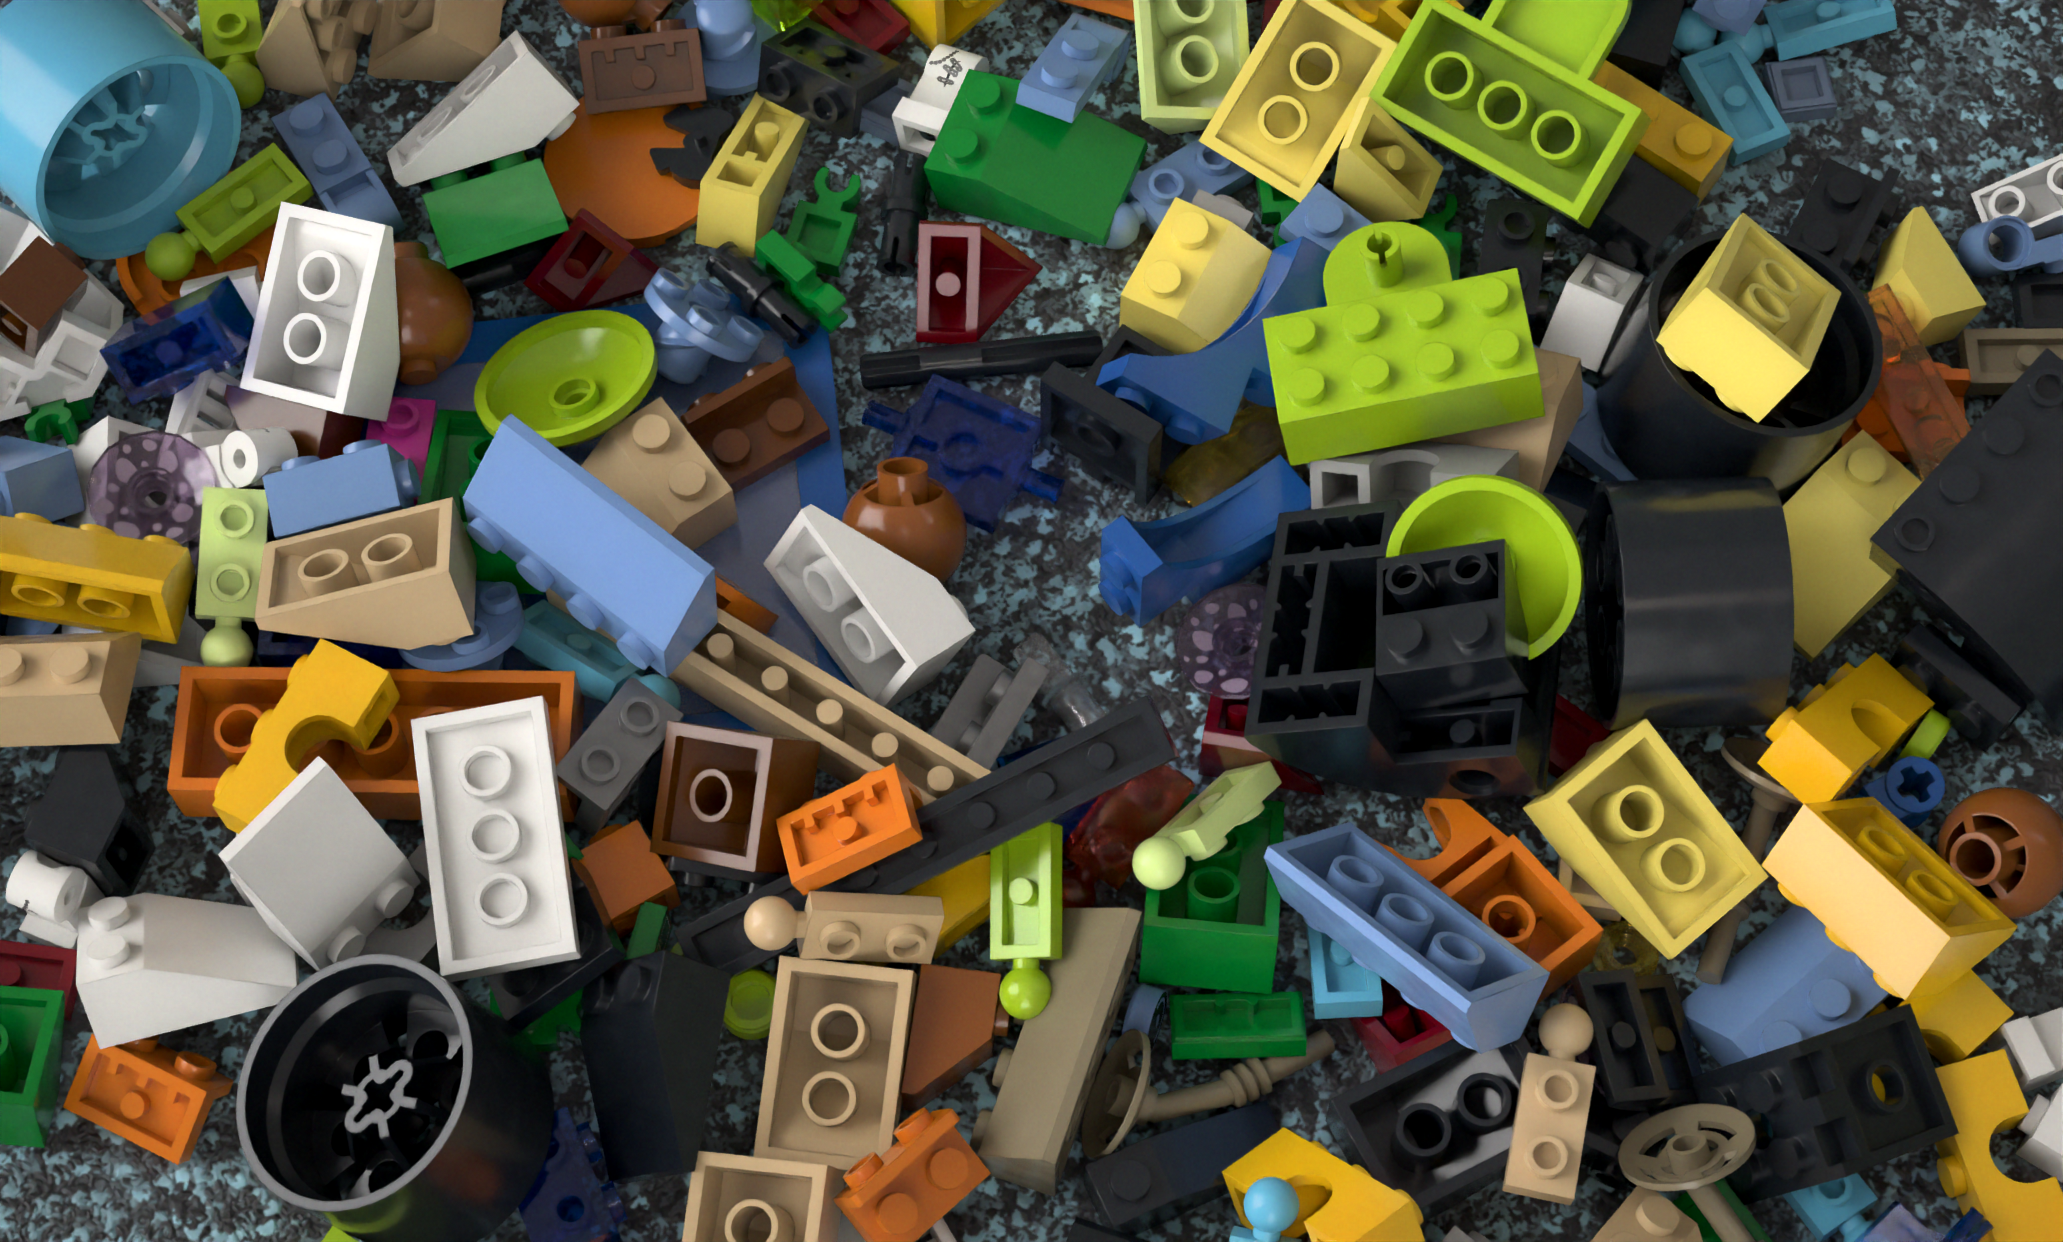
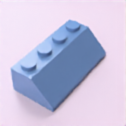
M510 413L502 421L463 496L468 526L466 527L468 533L486 551L496 554L501 550L517 563L516 568L520 575L534 588L541 592H546L550 588L567 601L566 607L568 611L583 626L593 631L600 627L617 640L616 645L620 652L635 666L646 669L650 665L667 678L718 623L715 568Z
M1351 822L1267 847L1263 858L1281 899L1303 915L1307 925L1319 932L1326 933L1348 950L1357 964L1365 969L1376 972L1398 989L1402 998L1407 1003L1418 1009L1425 1010L1448 1028L1458 1043L1483 1054L1520 1039L1550 972Z
M1793 904L1727 962L1721 983L1713 985L1704 982L1683 1000L1681 1004L1691 1035L1723 1067L1862 1020L1880 1004H1886L1894 995L1888 993L1877 984L1873 978L1874 971L1855 953L1840 948L1828 938L1825 933L1826 926L1807 908Z

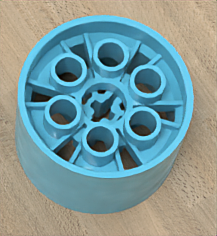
M13 0L0 10V189L55 243L60 242L83 258L109 260L134 255L145 251L148 243L158 234L164 232L177 233L183 227L180 225L174 212L227 176L236 155L241 133V111L237 94L227 77L142 0Z

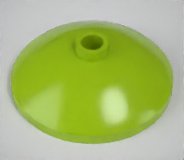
M585 310L559 315L542 321L519 333L491 357L481 371L475 386V408L483 426L493 437L502 421L511 413L557 449L578 445L611 430L638 407L656 377L658 353L648 330L640 322L628 315L607 310Z
M1473 474L1459 476L1431 487L1412 502L1396 523L1389 539L1386 557L1505 539L1509 546L1528 631L1529 660L1546 651L1562 636L1571 623L1581 600L1584 583L1581 550L1576 536L1563 514L1546 497L1521 482L1497 475Z

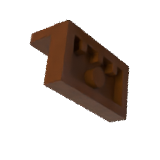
M669 19L651 22V33L627 35L626 26L623 25L590 29L591 40L577 41L586 114L596 115L708 102L701 51L702 43L698 27L687 29L686 19Z
M788 356L781 358L773 364L771 362H764L756 365L743 376L739 383L719 394L711 392L699 397L689 406L687 412L680 417L681 423L732 488L733 494L830 440L829 427L797 382L795 366Z

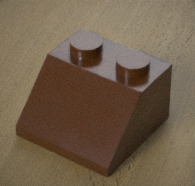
M668 721L650 852L750 872L789 873L776 819L799 809L804 803L813 800L821 742L764 732Z

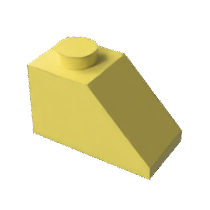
M1363 97L1360 99L1339 149L1333 190L1353 209L1372 223L1423 218L1444 167L1371 97Z
M1923 206L1913 208L1881 244L1869 304L1900 353L1953 340L1987 305Z

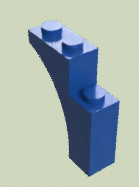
M1304 236L1273 249L1265 272L1249 303L1232 325L1218 338L1201 350L1193 353L1174 356L1127 354L1104 364L1095 385L1166 426L1165 432L1179 442L1198 445L1228 434L1242 395L1251 402L1261 406H1276L1262 319L1327 306L1323 272L1331 252Z
M1279 454L1226 491L1177 515L1149 522H1136L1129 520L1124 515L1120 516L1102 529L1101 557L1099 558L1101 583L1098 584V588L1103 599L1117 615L1121 616L1127 613L1139 629L1184 596L1191 601L1197 610L1272 557L1279 513L1310 510L1311 489Z

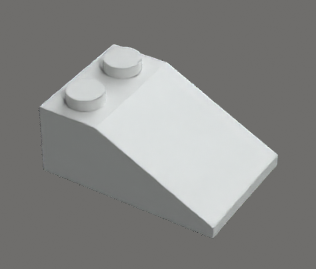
M516 29L386 153L394 179L402 187H406L535 147L545 137L553 141L572 125L576 119V115L572 111L580 103L567 81Z
M281 201L240 388L345 415L386 422L400 364L393 227Z
M812 504L800 510L763 563L854 688L886 709L891 708L932 682L976 631L969 622L967 612L962 603L955 596L950 595L936 577Z
M319 756L218 854L271 931L317 971L336 962L358 956L365 946L366 937L385 918H392L399 914L410 902L414 889L421 883L405 855L333 769Z
M144 892L124 898L118 896L107 897L97 901L92 906L78 909L76 987L99 1049L277 1005L293 988L299 985L298 954L271 931L255 907Z

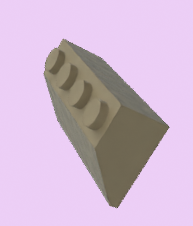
M1064 908L1062 913V959L1040 960V965L1044 966L1042 972L1047 975L1051 982L1052 991L1050 999L1043 1011L1030 1020H1021L1014 1017L1013 1023L1023 1027L1015 1049L1003 1047L992 1078V1085L1001 1088L993 1112L981 1109L971 1136L970 1147L979 1150L977 1156L991 1172L990 1176L1053 1197L1056 1196L1139 953L1141 911L1132 908Z

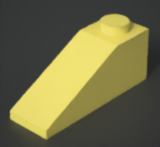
M756 92L700 182L696 244L717 249L722 244L732 241L747 257L754 258L756 255L755 243L770 231L808 130L809 120L759 96L758 92Z

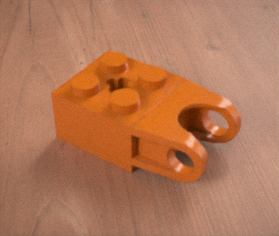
M1425 798V804L1422 809L1432 827L1436 840L1443 850L1433 858L1426 860L1410 859L1402 856L1393 848L1376 841L1550 972L1536 1005L1592 963L1604 929L1514 834L1507 837L1462 799Z

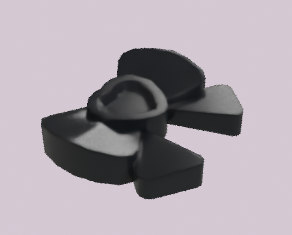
M683 104L664 115L663 120L666 127L686 134L683 139L685 148H651L650 155L660 175H665L671 171L674 180L690 189H700L702 178L722 148L721 142L729 137L736 126L733 115L725 110L715 107H699L691 111L687 105Z

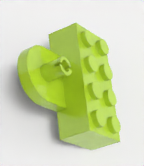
M1423 0L1368 96L1398 123L1588 229L1652 122L1641 108L1593 83L1628 21L1632 0H1493L1481 21L1444 0Z
M1396 221L1379 222L1364 226L1350 233L1335 246L1324 267L1323 284L1327 306L1262 319L1278 420L1290 466L1546 416L1540 375L1517 268L1452 281L1449 261L1444 247L1434 235L1417 225Z

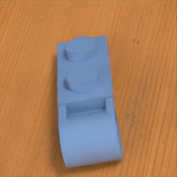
M1074 12L1064 26H1061L1020 81L1015 103L1073 123L1103 80L1114 83L1117 80L1129 52L1131 32Z
M325 92L271 118L278 136L301 173L310 182L314 194L326 212L393 227V236L405 230L404 222L387 189Z
M2004 215L1968 228L1959 240L1958 257L1963 268L1971 275L1979 278H1990L2020 269L2021 272L2041 265L2043 266L2044 273L2057 274L2063 272V233L2035 241L2033 232L2025 221L2015 216ZM1991 233L1998 236L2003 244L2004 253L2001 261L1995 259L1989 251L1988 239Z

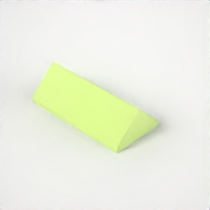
M1133 0L1142 120L1168 135L1205 130L1250 55L1246 0Z

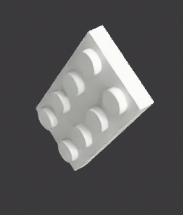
M536 696L411 719L441 977L449 982L581 958L549 712L544 697Z

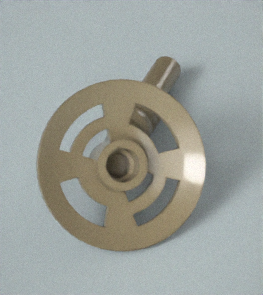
M1730 737L1724 740L1720 750L1721 754L1741 777L1754 786L1750 796L1755 802L1740 840L1760 864L1778 813L1786 812L1790 803L1803 806V803L1757 764L1771 744L1749 738ZM1846 793L1843 794L1838 800H1844L1846 797ZM1758 887L1712 925L1695 974L1699 980L1713 985L1721 983L1741 921L1749 918L1750 907L1753 905L1754 895Z
M1130 1029L1121 1035L1112 1046L1094 1081L1082 1125L1083 1151L1087 1157L1095 1160L1111 1154L1125 1139L1134 1123L1144 1126L1148 1121L1157 1123L1231 1104L1239 1109L1246 1105L1247 1100L1252 1102L1258 1099L1259 1093L1266 1095L1272 1092L1273 1083L1334 1053L1335 1046L1333 1040L1325 1029H1321L1307 1036L1306 1056L1266 1057L1262 1060H1259L1257 1057L1249 1058L1246 1060L1245 1065L1239 1063L1233 1066L1232 1071L1227 1069L1221 1072L1220 1080L1158 1094L1157 1088L1149 1085L1151 1074L1150 1040L1145 1032ZM1140 1051L1143 1054L1142 1067L1136 1066L1134 1056ZM1114 1131H1118L1113 1140L1107 1144L1105 1139Z
M1691 1104L1656 1114L1640 1123L1625 1137L1618 1151V1160L1624 1176L1629 1181L1640 1187L1656 1191L1686 1190L1722 1242H1756L1714 1184L1715 1181L1726 1177L1744 1164L1755 1148L1756 1132L1751 1119L1745 1113L1736 1108L1721 1104ZM1701 1128L1721 1129L1734 1136L1727 1140L1726 1137L1717 1132L1701 1130ZM1675 1133V1136L1668 1140L1666 1147L1660 1151L1657 1158L1644 1155L1656 1142ZM1709 1146L1716 1149L1710 1152ZM1730 1160L1726 1165L1723 1166L1725 1161Z

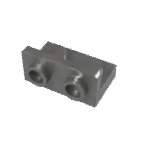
M986 654L979 655L930 735L987 770H990L1050 670L1032 658L1027 657L1016 671L1013 672Z
M630 678L626 681L556 766L558 782L582 799L573 822L592 836H595L639 783L640 776L646 769V765L653 754L664 747L667 722H681L684 716L683 713L636 678Z

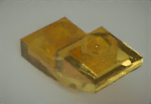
M1258 404L1244 409L1234 416L1228 434L1193 445L1165 472L1163 482L1190 505L1196 507L1239 483L1279 454L1287 460L1288 455L1279 425L1278 414L1270 407Z

